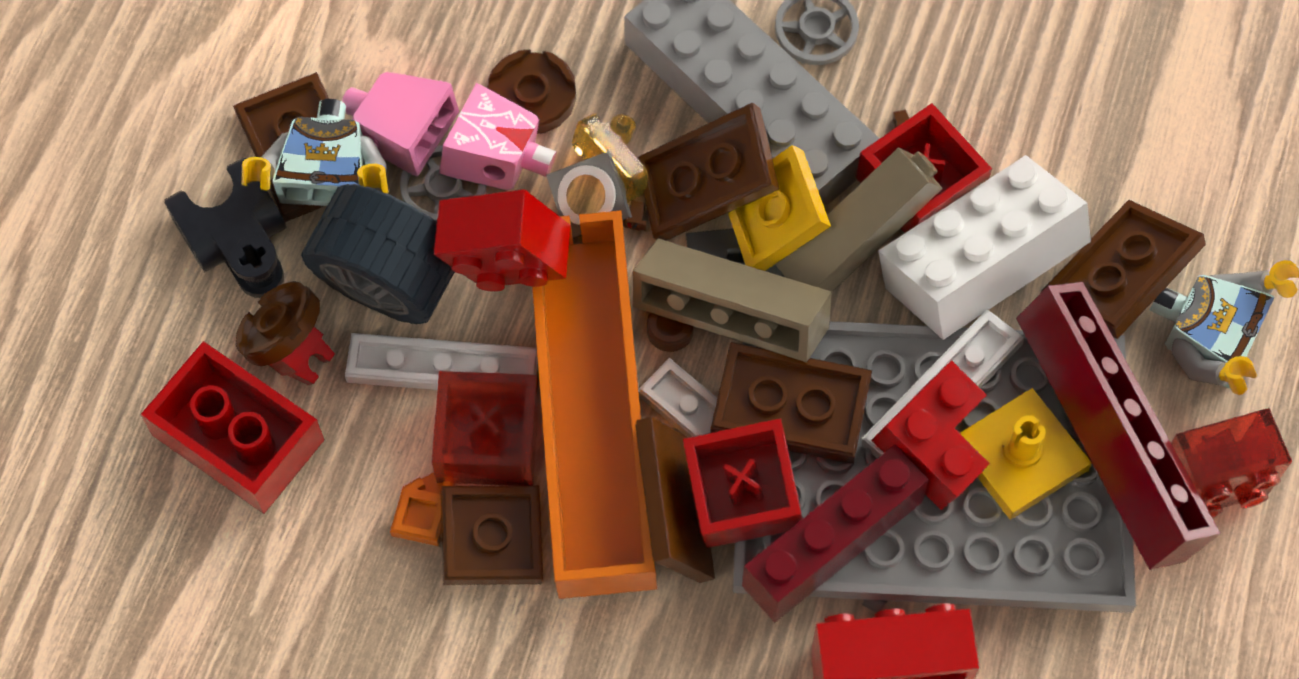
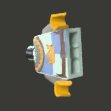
M336 99L321 100L319 102L317 118H295L292 121L289 132L282 133L261 157H250L242 162V186H247L249 182L259 181L261 190L268 191L270 189V180L273 178L279 202L284 204L328 206L337 187L345 184H358L364 187L380 188L383 193L389 192L386 177L387 164L372 138L362 135L359 122L344 120L346 105Z
M1283 260L1275 263L1271 267L1270 272L1266 270L1210 276L1199 275L1188 297L1166 287L1153 301L1149 311L1175 322L1165 345L1172 351V355L1189 379L1230 388L1234 394L1242 395L1248 389L1243 377H1251L1252 379L1257 377L1254 365L1247 358V355L1275 298L1270 293H1272L1273 289H1276L1282 297H1293L1298 289L1292 280L1286 279L1299 278V269L1292 261Z

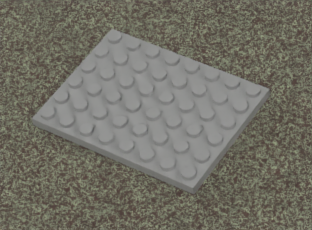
M830 321L828 331L810 358L872 370L854 464L788 451L802 518L877 459L871 454L869 448L865 449L861 446V438L968 328H960L943 340L928 326ZM1015 330L1024 337L1023 345L980 388L987 396L955 429L960 433L1033 388L1091 461L1023 331ZM1121 335L1118 339L1114 338L1126 360L1125 335ZM743 342V345L757 347ZM1091 464L1089 471L1011 520L980 480L976 478L955 500L942 510L925 495L920 505L807 597L1132 613L1136 607L1133 538L1093 464ZM785 532L735 542L733 593L748 594L742 587L744 565Z

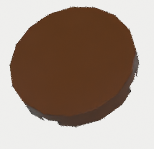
M531 49L519 50L504 57L492 69L487 88L535 114L539 119L537 134H544L559 127L571 115L576 102L575 76L567 63L554 53L543 50V54L538 52L531 53Z
M293 281L276 286L260 298L258 303L262 307L254 315L248 312L243 317L236 333V348L252 365L262 367L278 362L291 354L314 328L320 313V300L309 287H305L301 282Z

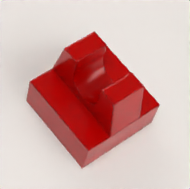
M314 327L306 339L291 354L269 366L280 375H288L309 386L314 384L319 378L309 368V358L315 356L321 362L326 363L331 361L335 353L322 339L324 334Z

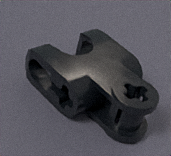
M243 157L226 168L233 182V190L229 198L221 205L215 207L198 206L189 199L185 191H179L164 199V203L174 224L204 272L225 262L240 288L251 297L261 298L265 293L284 282V271L269 237L286 229L287 226L268 191L261 190L259 181L249 182L247 186H242V162L247 159Z

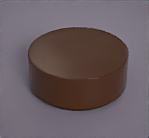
M649 313L647 318V336L656 348L666 352H674L683 349L691 341L694 326Z

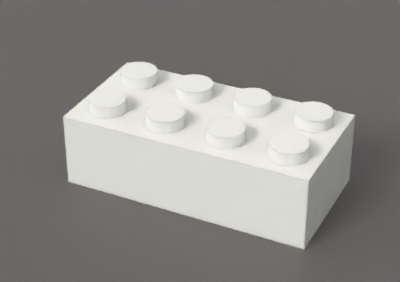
M1025 155L878 250L885 289L944 340L982 315L986 309H991L1090 243L1088 204Z

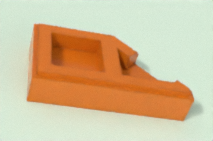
M452 458L445 462V466L422 479L419 477L403 486L390 530L391 536L439 546L442 535L441 488L442 486H455L461 466L460 459Z

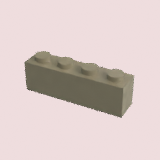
M659 238L633 270L634 308L807 362L829 329L831 291Z

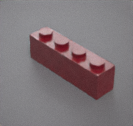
M894 444L744 565L742 587L776 623L820 585L920 505L924 500L929 479Z

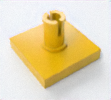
M791 145L773 158L780 189L728 212L745 265L766 271L831 227L804 151L794 145Z
M1033 388L960 432L990 463L977 478L1010 520L1089 471L1092 464Z

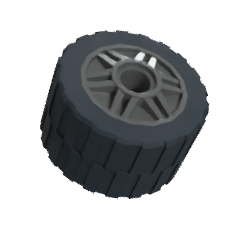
M345 184L337 187L301 253L302 260L307 268L331 288L347 298L390 318L416 325L427 323L430 320L455 273L450 265L434 255L437 222L433 218L392 195L358 184Z

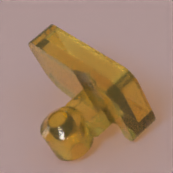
M593 113L578 121L572 138L573 148L583 160L610 151L617 172L624 182L626 200L629 203L644 194L649 179L644 165L626 146L634 134L636 128L635 121L628 115L618 114L612 118L611 123L603 124L600 117Z

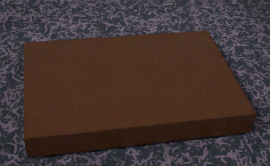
M316 72L235 104L233 107L255 157H261L282 133L289 132L292 121L295 118H317L319 102L329 99ZM273 178L270 180V191L285 222L324 207L319 205L280 203L273 184Z
M754 103L745 105L636 157L652 235L656 240L659 238L667 241L780 189L761 109Z
M1128 200L1091 238V242L1085 245L1041 292L1051 285L1083 282L1110 333L1114 338L1118 339L1206 245L1204 234L1134 201Z
M730 342L710 433L781 418L788 451L854 464L872 370L809 358L807 362L763 348Z
M652 416L636 420L635 427L653 561L698 583L714 580L715 574L711 548L706 547L701 534L683 439L688 437Z

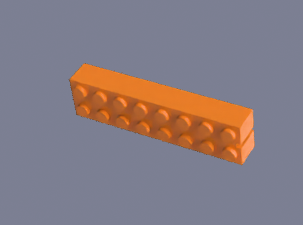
M621 210L579 214L583 243H573L572 228L570 226L566 279L547 281L545 286L532 287L554 580L559 599L657 590L656 569L652 556L635 427L636 420L641 419ZM570 215L560 216L571 225Z

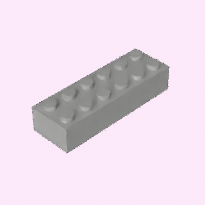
M644 0L624 16L625 45L707 123L750 103L759 106L772 159L791 145L802 149L824 208L857 181L856 173L860 152L880 138L730 0Z

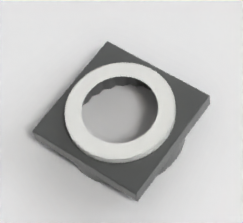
M610 151L546 175L559 216L570 215L573 239L582 236L579 215L574 213L568 206L566 192L571 181L580 175H592L599 179L604 186L605 202L597 213L621 210L622 221L632 218L626 200V188L621 176L617 172Z

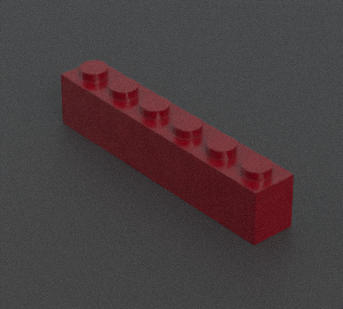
M1077 282L1047 286L1016 317V320L1148 569L1153 570L1184 563L1221 533L1084 283Z

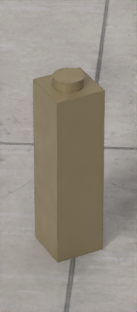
M898 147L827 215L831 227L775 265L786 278L833 292L943 189L933 178L938 172L937 169L921 152L918 151L913 155Z

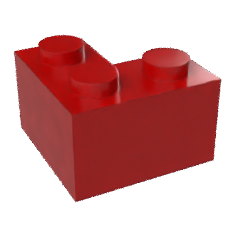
M951 360L871 441L883 453L896 444L929 479L925 495L942 510L955 500L990 465L955 429L987 394Z

